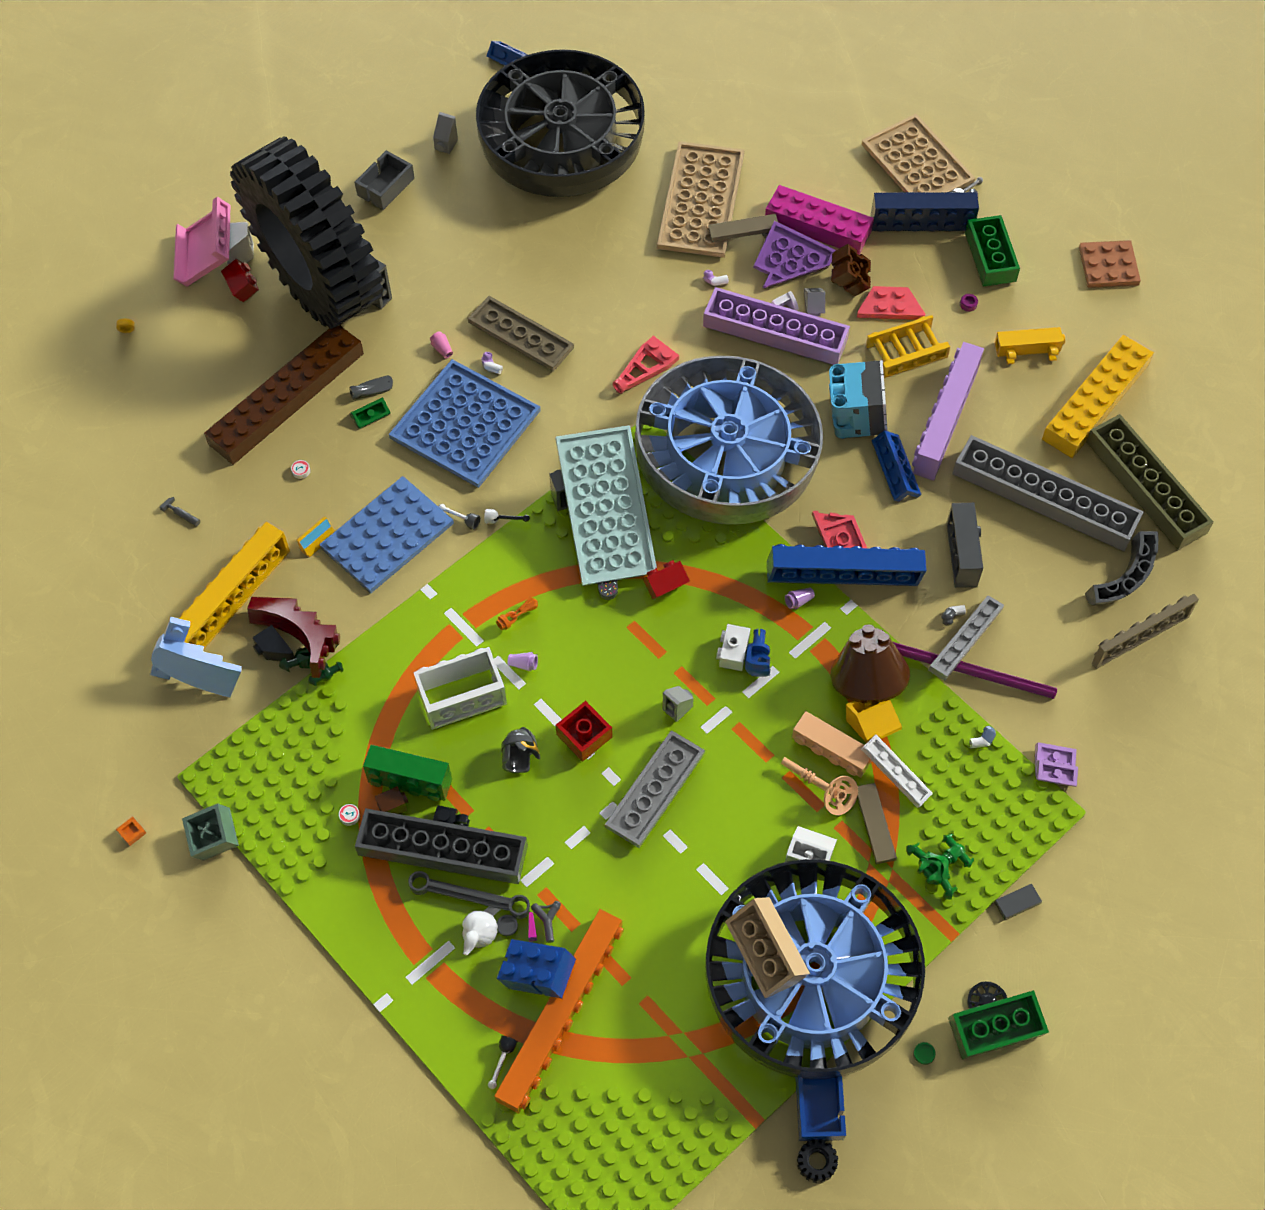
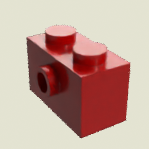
M236 258L221 270V273L232 295L244 303L259 289L256 285L257 280L250 273L251 268L246 262L242 263Z
M672 560L663 564L664 569L660 571L655 568L647 572V577L643 578V581L652 599L690 582L681 561L675 563Z

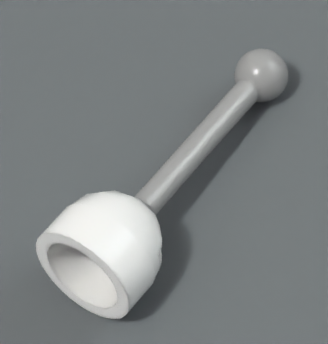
M978 177L974 183L966 188H955L951 192H966L975 185L981 184L983 178Z

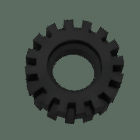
M818 1139L807 1141L801 1147L797 1157V1167L801 1171L800 1174L805 1176L808 1181L813 1180V1183H817V1181L822 1183L825 1180H829L834 1175L838 1166L836 1149L832 1148L831 1143H825L826 1140L823 1139L822 1141H818ZM816 1152L823 1154L826 1159V1165L822 1169L813 1168L809 1163L811 1154Z

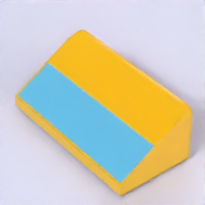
M326 517L319 520L297 539L300 550L308 557H311L320 549L319 544L335 532Z

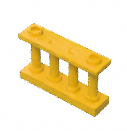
M933 315L923 316L917 320L880 332H873L867 336V349L875 346L884 361V378L948 357L950 351L948 341L938 343L930 329L934 318ZM924 331L932 347L922 348L914 333ZM908 336L916 352L907 354L899 338ZM892 341L900 357L890 359L882 344Z

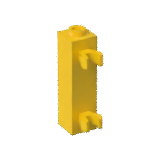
M1060 327L997 332L994 344L997 357L1006 356L1007 365L1015 364L1014 359H1016V355L1048 353L1049 361H1057L1056 355H1059L1062 346L1065 344V335L1062 334Z

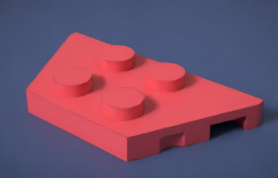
M873 286L857 313V318L917 320L925 316V312L908 287Z
M816 510L812 512L825 547L842 546L843 548L860 546L867 548L853 515H839L838 513L831 512L830 514H824Z

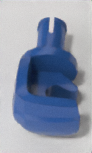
M755 629L753 631V643L749 644L746 649L745 670L751 676L767 677L770 676L771 672L769 666L770 657L768 656L770 647L765 644L766 631L760 629L759 636L758 629Z

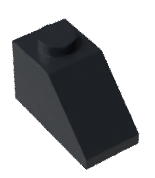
M272 625L252 637L255 643L253 645L255 652L258 655L262 654L266 660L281 661L285 657L286 661L295 658L293 651Z

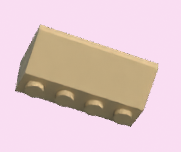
M770 897L754 898L725 921L764 998L773 996L796 985L810 974Z

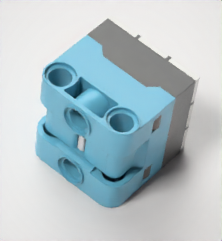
M883 361L834 364L829 370V390L835 435L838 438L844 439L879 435L884 430L888 431Z

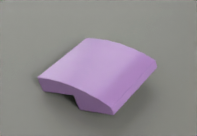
M1036 743V779L1076 787L1078 767L1075 766L1077 749Z

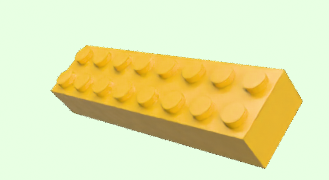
M1122 335L1047 425L1042 440L1073 459L1086 443L1090 430L1105 420L1149 366L1154 352Z
M268 522L258 527L252 538L247 540L243 548L233 555L227 566L223 567L219 571L218 576L207 584L202 594L198 595L194 599L193 604L182 612L179 619L190 621V628L184 643L204 646V650L290 552L283 531Z

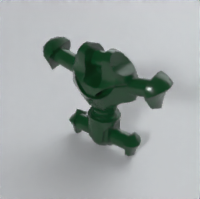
M299 647L296 650L295 658L286 661L284 657L280 661L279 667L290 672L289 668L298 665L300 668L310 669L311 656L306 647ZM326 662L325 670L321 671L320 678H312L310 676L309 684L317 686V683L322 680H330L333 674L339 671L342 673L344 670L342 663L336 662L335 665L329 667Z

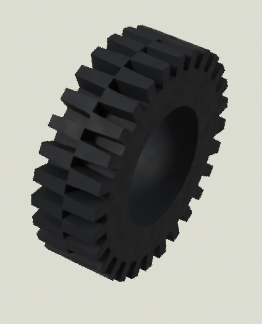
M283 136L231 166L230 176L233 179L231 185L237 192L234 196L236 201L243 207L240 210L243 218L251 224L248 226L251 235L258 238L260 243L257 246L261 252H266L270 259L268 264L272 270L277 269L279 280L283 286L288 284L290 295L295 300L299 299L301 307L305 312L310 311L315 321L319 320L322 326H328L332 329L382 298L383 286L380 284L383 281L382 275L376 270L379 268V264L370 254L374 251L371 243L361 236L365 233L362 225L354 222L351 215L355 212L351 205H344L341 200L342 191L338 186L334 188L331 186V176L325 169L320 171L318 160L313 155L309 157L306 148L302 145L298 146L292 138L288 140L287 137Z

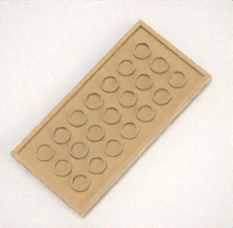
M687 142L678 143L657 249L725 258L728 239L712 242L708 225L732 221L744 150Z

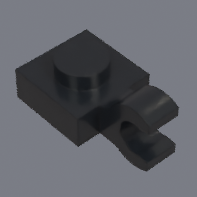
M437 805L433 821L467 827L470 823L468 815L458 814L457 809Z

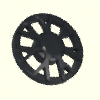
M980 982L973 986L968 994V1008L971 1009L978 1005L981 1006L995 1002L998 995H1002L1003 999H1005L1007 995L999 985L993 982ZM981 986L985 990V993L982 995L977 990ZM990 986L996 988L994 994L988 992ZM971 996L980 997L979 1002L971 1001Z

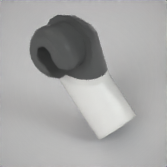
M965 605L948 607L941 615L943 624L951 625L954 616L965 615Z

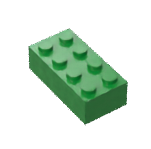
M1002 215L968 220L965 235L983 287L1017 282L1020 266Z
M370 745L363 764L367 780L371 785L375 787L386 786L389 789L398 786L399 791H406L413 796H427L433 801H445L452 782L449 763L380 746Z
M1034 990L954 1013L948 1017L962 1060L1049 1033Z

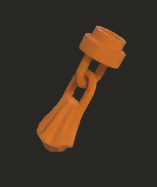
M529 597L515 612L509 611L505 615H500L498 620H496L497 626L501 630L509 629L519 615L536 609L538 601Z

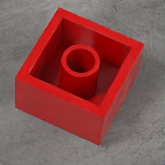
M586 700L555 725L556 735L582 762L613 737L612 727Z

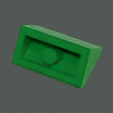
M383 397L350 412V416L358 429L391 414Z

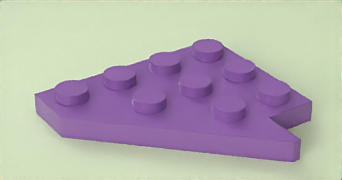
M774 221L753 268L768 274L763 288H768L828 268L832 262V253L836 250Z

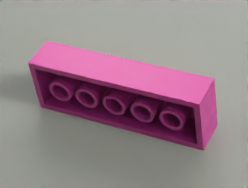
M782 185L777 187L765 211V215L776 214L778 223L819 242L839 249L849 244L857 250L858 255H860L872 232L874 221L873 217Z

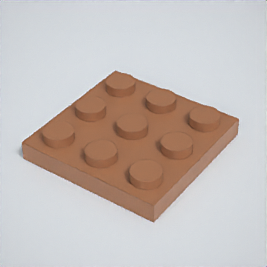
M1131 240L1080 243L1079 251L1088 288L1140 285L1141 279Z

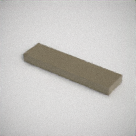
M776 214L711 224L708 225L711 241L715 242L769 233L773 222H778Z
M876 784L858 786L857 799L876 864L896 861L897 856Z

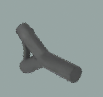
M554 901L553 904L548 906H539L537 903L531 906L533 912L544 922L546 943L554 942L552 920L560 909L561 903L559 901ZM550 908L548 914H546L542 909Z

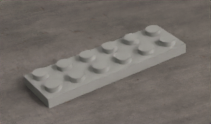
M671 730L607 820L605 828L640 848L705 754V750Z

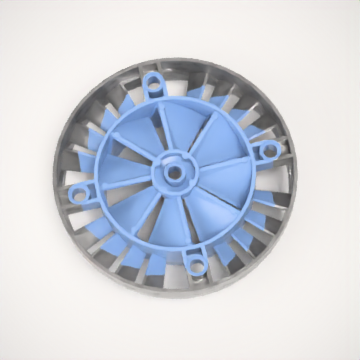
M710 356L693 359L673 367L655 380L648 388L637 412L635 443L639 466L646 481L654 492L670 506L684 514L707 522L746 524L770 518L784 511L802 495L819 462L823 444V430L819 413L809 395L800 385L783 372L765 363L743 357ZM778 401L783 403L786 407L783 408ZM794 413L799 420L790 423L787 415ZM693 423L711 428L710 433L678 436L682 430ZM648 425L667 430V435H641L643 426ZM804 427L808 435L791 438V429ZM710 440L713 444L692 463L681 453L684 450ZM723 451H725L723 476L717 475ZM786 462L810 468L806 475L795 485L781 477ZM778 482L787 489L780 494L774 491Z

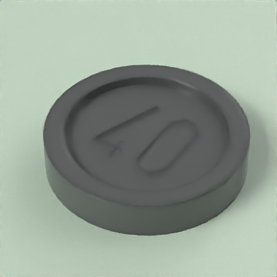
M503 915L497 921V930L501 935L511 936L517 931L518 923L515 917Z

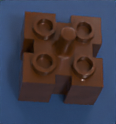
M849 244L832 253V283L840 287L843 286L844 290L854 297L871 288V277L868 275L871 272L870 259L863 254L858 255L857 250Z

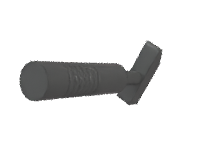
M174 497L168 498L160 506V510L165 511L167 508H170L176 515L195 526L200 524L198 518L179 507L171 505L175 501Z

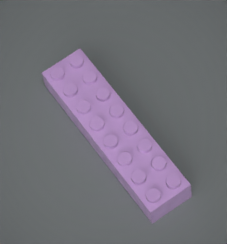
M715 287L703 318V327L832 365L839 363L850 326L717 287Z
M963 342L961 348H957L954 356L955 359L951 362L949 374L946 375L943 382L944 386L938 394V401L933 406L931 417L928 418L927 428L923 431L920 445H917L915 450V457L912 462V466H914L913 474L935 480L978 372L984 348Z

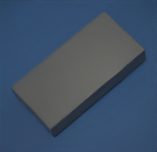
M1029 884L996 899L994 903L1004 920H1007L1040 905L1042 900L1034 886Z

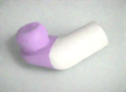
M711 270L704 272V281L713 286L729 283L727 275L716 277Z
M484 352L481 358L484 368L487 371L501 374L503 366L493 362L492 353Z

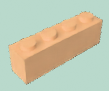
M805 711L793 729L792 738L795 742L811 748L817 755H823L832 764L840 765L853 776L857 775L861 778L872 762L861 750L864 744Z

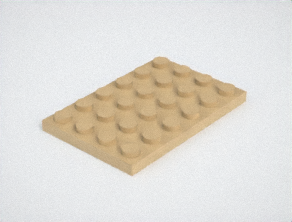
M917 114L862 140L861 145L903 192H951L955 188L963 189L975 182V177Z

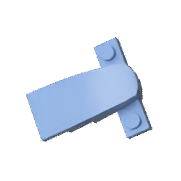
M170 617L165 633L159 637L152 652L151 661L153 666L150 675L170 680V677H173L196 688L230 698L241 673L242 666L222 662L223 656L203 652L204 646L184 643L190 628V621Z

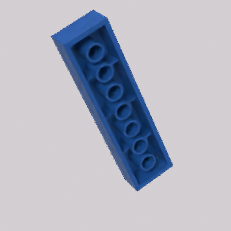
M778 544L772 546L767 559V582L918 586L927 571L925 550H919L918 548L900 549L892 547L881 549L880 547L862 548L860 546L843 548L842 546L824 547L822 545L805 547L804 545L786 546Z

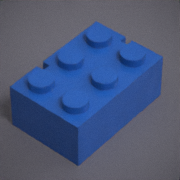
M511 939L505 955L508 960L503 961L497 979L508 989L539 995L544 994L545 996L562 999L576 958L565 948Z
M842 1076L822 1080L795 1077L799 1141H814V1139H818V1141H822V1139L826 1141L844 1140L846 1137L845 1115H842L845 1111Z

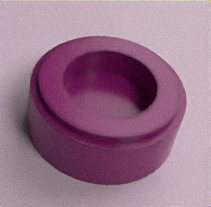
M965 294L961 297L960 307L964 311L971 312L977 308L978 299L975 295Z

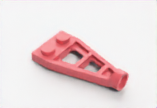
M652 336L639 348L620 377L612 383L614 389L622 394L625 390H629L666 371L679 360V354L655 336ZM648 355L658 364L647 368L641 361ZM635 367L643 372L637 378L629 374Z

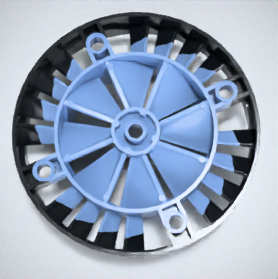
M820 859L788 861L766 868L747 879L732 892L722 905L711 927L707 943L705 974L710 999L719 1021L731 1039L747 1055L778 1073L796 1078L822 1080L837 1078L862 1070L877 1061L897 1044L910 1026L922 998L925 982V957L922 943L912 918L902 903L883 884L870 875L845 864ZM795 880L800 881L801 895H796L793 882ZM817 880L824 881L823 894H817ZM776 885L782 899L780 902L777 901L771 886ZM841 885L852 889L845 900L837 898ZM861 894L865 897V900H858L855 895ZM752 896L755 898L770 897L810 972L808 976L796 985L768 998H764L760 989L753 990L751 976L753 975L736 942L719 936L726 924L725 921L745 906L743 903ZM871 901L888 916L887 919L876 927L863 914ZM804 920L809 943L805 944L795 921ZM834 926L838 927L828 945H825ZM898 930L902 939L884 945L881 937ZM909 953L911 962L888 964L887 956ZM713 956L742 960V963L712 961ZM816 962L820 965V968L813 969L809 964ZM887 975L913 977V987L886 983ZM733 979L742 980V982L713 986L712 982ZM801 985H804V990L787 1024L782 1021L781 1016ZM821 987L823 988L835 1029L831 1028ZM882 993L911 1002L909 1011ZM745 997L746 1001L722 1011L720 1006ZM884 1012H893L895 1018H887ZM753 1015L760 1027L750 1042H748L735 1028ZM870 1018L895 1034L887 1045L878 1052L873 1049L860 1032ZM768 1032L773 1036V1039L767 1041L761 1035ZM850 1038L862 1059L856 1063H852L844 1041ZM779 1040L789 1044L784 1062L769 1056ZM832 1047L836 1067L827 1068L824 1048ZM804 1048L811 1049L810 1068L801 1067Z

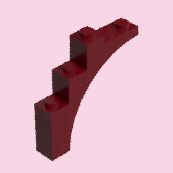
M251 597L247 608L249 624L272 625L274 628L289 633L298 639L307 648L311 656V677L320 678L321 671L325 670V657L329 656V652L334 653L336 645L340 644V633H337L336 625L321 624L320 620H317V612L301 611L297 599Z

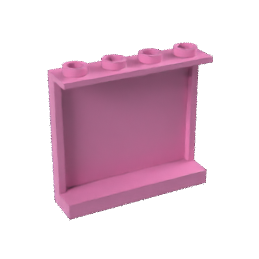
M219 197L213 199L212 211L185 229L179 224L176 225L173 279L186 287L229 260L231 205Z

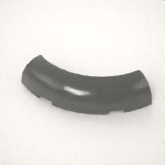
M1140 531L1131 539V558L1125 573L1117 580L1093 585L1085 593L1090 605H1102L1122 599L1130 595L1145 582L1154 567L1153 564L1158 553V531Z

